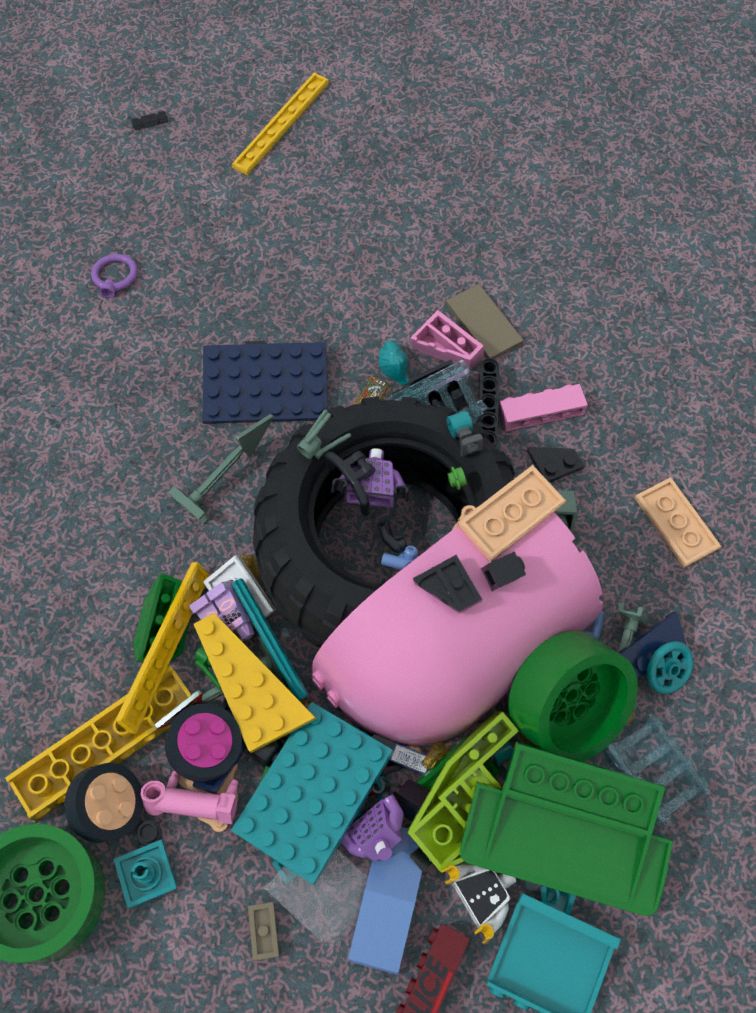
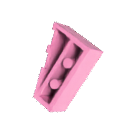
M438 310L410 338L412 349L443 361L452 360L454 365L470 371L484 357V346Z

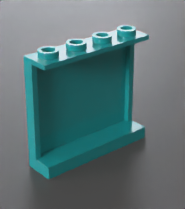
M521 892L490 969L486 985L490 987V993L502 999L507 995L515 999L513 1004L527 1011L529 1007L538 1010L539 1013H591L613 951L618 949L621 939Z

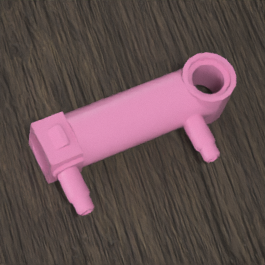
M173 771L166 787L160 781H150L141 789L145 811L150 815H160L165 812L217 820L218 823L233 824L238 806L236 799L238 781L236 779L231 780L226 793L219 795L176 788L179 774Z

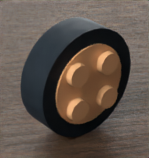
M103 763L89 767L77 774L67 789L64 805L66 818L72 830L82 839L94 843L113 841L128 835L138 824L143 811L142 788L138 779L128 768L116 763Z

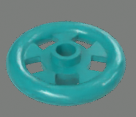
M672 641L662 645L654 652L648 663L647 680L655 692L671 694L685 685L692 673L694 664L690 648L682 642ZM670 652L671 656L664 658V656ZM680 653H682L683 659L681 661L677 659ZM657 669L661 673L659 676H656ZM665 679L670 680L668 685H664Z

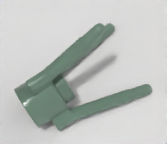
M327 410L322 412L305 438L297 445L298 450L308 459H311L313 456L319 459L325 452L351 437V434L348 433L321 449L322 441L316 435L331 417V413H328Z

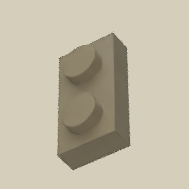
M274 902L248 906L253 961L280 957Z

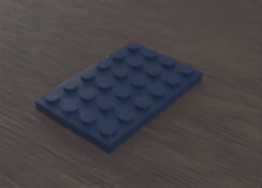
M326 342L203 346V424L254 423L269 414L274 416L272 422L316 421L324 410H328Z

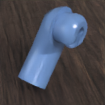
M407 546L405 551L399 556L384 553L381 565L402 570L418 557V550L414 546Z
M603 611L591 624V631H584L598 640L603 628Z

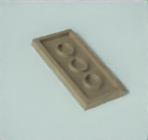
M480 284L446 300L447 307L466 332L484 346L486 358L495 359L523 344L521 336Z

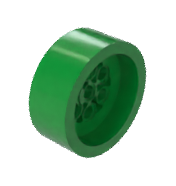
M577 630L559 633L540 644L526 658L518 670L509 694V715L511 721L519 732L539 749L586 761L608 747L629 720L637 697L638 684L636 672L632 664L625 657L591 634Z
M47 824L22 825L0 834V960L32 965L53 962L77 949L94 930L104 906L105 877L97 856L82 840L58 827ZM49 863H53V872L46 876L44 873L45 867ZM27 869L28 878L20 883V873ZM68 881L70 885L69 891L61 895L60 887L64 882ZM42 888L44 896L40 901L36 902L34 899L35 893L38 889ZM17 895L18 903L11 909L9 901L13 896ZM58 907L60 915L57 920L52 922L50 913L54 908ZM32 914L34 922L31 927L26 929L24 925L25 919L28 915Z

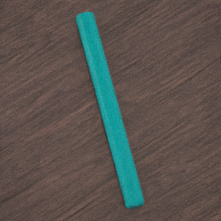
M239 578L232 583V587L292 694L299 701L304 700L308 697V692L244 579Z

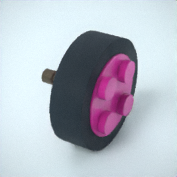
M213 704L193 705L184 709L173 720L165 739L166 757L175 772L183 778L195 782L212 781L224 775L237 760L241 750L242 735L237 721L225 709Z

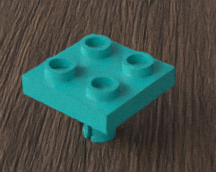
M162 839L113 859L128 909L178 890Z

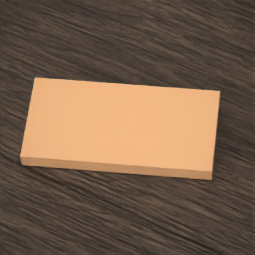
M532 465L460 520L457 526L491 563L563 506L566 500Z
M671 477L635 495L634 498L684 568L722 547Z

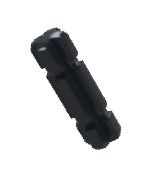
M160 111L156 115L152 113L141 116V119L138 117L131 120L134 130L141 129V126L145 128L156 125L158 122H167L166 112Z

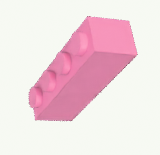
M580 384L566 385L554 390L546 389L535 394L527 393L517 398H505L500 401L498 412L504 430L507 432L584 415L588 404Z

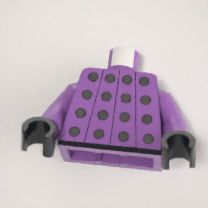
M371 449L369 459L366 458L365 460L371 463L376 471L371 477L361 481L370 505L393 508L394 502H397V499L403 498L408 502L409 489L405 486L399 472L393 469L391 461L383 460L384 451ZM355 466L352 469L356 472L360 468L358 466ZM343 474L340 478L333 480L331 493L340 491L342 492L341 496H345L347 489V502L360 504L352 486Z
M381 778L382 789L380 790L377 784H373L372 790L382 795L383 798H380L352 822L341 841L350 854L360 858L369 857L373 861L389 859L392 856V848L402 839L400 829L404 817L403 810L395 796L389 793L391 790L390 783Z

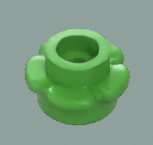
M451 467V473H447L451 487L456 486L460 490V487L467 485L464 472L461 467L455 469Z

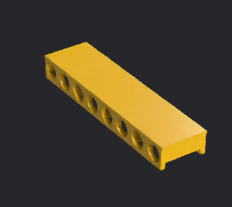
M169 665L136 734L129 733L115 721L127 697L125 695L5 777L26 810L29 819L35 823L64 803L71 781L81 771L103 763L119 764L168 730L171 725L156 729L155 724L189 698L191 693L176 671Z

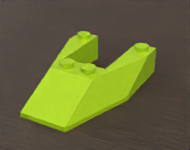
M495 711L448 759L407 831L440 872L450 865L455 866L464 862L460 855V844L476 781L502 788L483 765L486 760L519 731L501 711Z

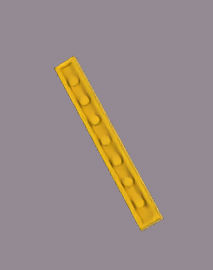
M313 73L232 163V168L248 175L329 84V79Z
M198 562L191 563L115 721L129 733H137L193 614L189 606L201 597L206 586L203 581L210 574Z

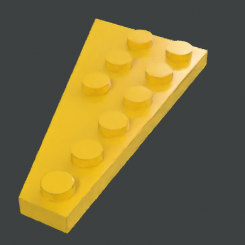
M215 613L194 623V627L232 714L239 725L249 752L252 753L316 720L314 715L308 711Z

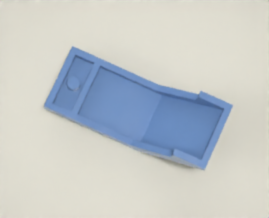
M404 827L400 829L401 841L392 848V856L387 860H372L348 957L349 962L395 975L399 973L422 875L420 868L410 858V854L418 849L419 846L407 833L408 829Z

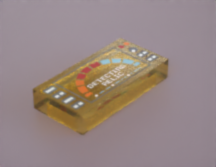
M371 375L353 405L360 404L362 399L368 397H379L381 401L389 388V383Z

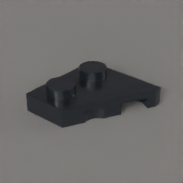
M529 447L527 449V453L535 467L549 483L584 468L575 449Z
M457 555L413 578L417 586L459 614L482 602L481 596Z

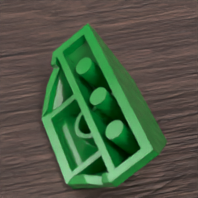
M160 573L146 596L133 641L136 662L143 664L182 584V580ZM190 620L171 660L183 652Z

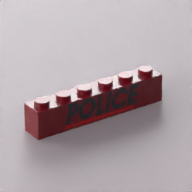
M443 924L439 926V929L433 928L427 941L432 945L428 954L422 953L416 966L421 970L417 979L411 977L405 991L409 997L405 1005L399 1004L396 1013L439 1012L470 938Z

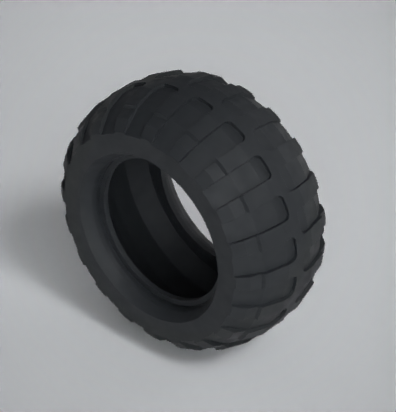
M368 397L362 399L360 404L345 408L340 405L327 410L328 413H331V417L316 435L322 441L320 446L322 449L350 433L351 437L327 451L334 452L343 460L349 458L357 451H362L368 459L371 449L384 451L383 460L392 462L393 469L399 472L404 483L421 488L435 496L447 507L456 523L465 506L471 505L477 508L515 479V472L509 458L504 451L500 452L499 449L495 448L490 442L488 433L483 428L473 424L472 436L476 434L482 435V450L461 457L460 438L452 437L446 420L448 416L456 414V411L442 405H438L436 408L418 403L417 398L402 397L401 401H380L379 397ZM309 423L308 425H303L292 435L289 445L282 453L278 452L269 466L266 473V483L261 487L255 501L253 546L261 579L274 602V606L285 620L302 633L303 638L316 647L321 648L334 630L383 584L362 580L342 569L327 554L319 540V533L326 516L335 504L345 496H341L342 492L340 491L331 493L333 480L340 478L342 473L337 467L333 470L327 469L325 454L327 452L319 459L315 456L308 459L297 448V445L305 438L314 423ZM451 467H454V469L461 467L464 472L467 485L460 487V490L456 486L451 487L447 473H451Z

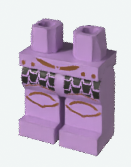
M233 581L219 583L207 592V595H203L189 606L193 614L197 613L201 620L215 613L235 635L238 634L241 641H246L255 635L251 626L252 621L232 587Z

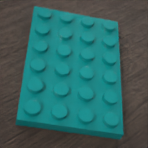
M311 702L307 709L314 715L316 720L291 733L231 831L315 886L371 792L372 785L378 780L394 751Z

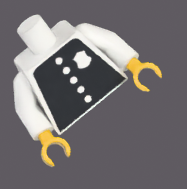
M468 863L457 866L450 865L442 869L441 873L447 872L450 876V879L445 881V884L452 883L477 926L474 934L482 932L485 935V940L482 943H487L502 926L508 913L509 905L507 902L511 898L506 889L517 882L515 877L501 873L497 875L495 871Z

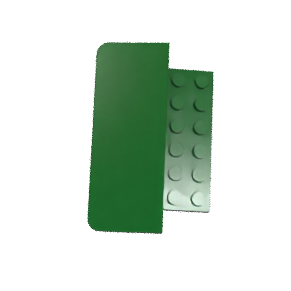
M516 742L503 789L476 781L460 844L461 858L468 864L639 915H652L657 911L673 846L671 838L653 833L666 787L658 783Z

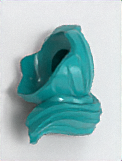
M388 340L384 347L379 350V367L386 377L394 379L399 384L406 385L410 380L406 375L409 369L408 356L400 349L398 343L394 340Z

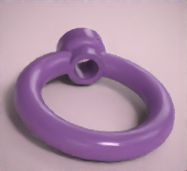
M123 254L107 255L99 259L91 270L92 281L100 288L99 293L103 297L113 298L116 291L130 286L138 275L136 262ZM112 262H123L130 267L128 277L117 283L112 280L102 281L99 277V272L105 265Z

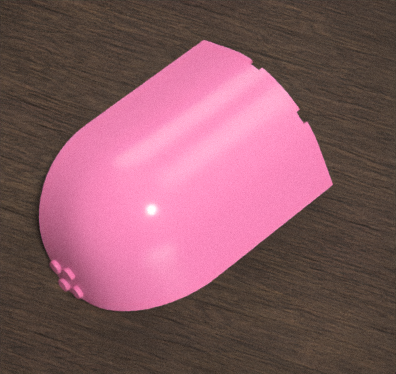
M555 512L495 559L497 560L515 551L516 555L524 562L526 575L494 591L491 590L481 570L482 567L490 562L457 526L379 587L334 630L313 660L312 681L320 691L322 689L328 694L327 700L335 709L339 707L351 722L371 736L376 734L403 746H428L445 742L466 732L509 696L518 670L526 658L540 644L559 633L573 630L584 632L590 627L603 609V602L599 600V597L603 594L600 582L584 550L578 551L572 542L575 539L574 535ZM454 555L458 556L482 598V602L460 614L417 586L413 581L414 577Z

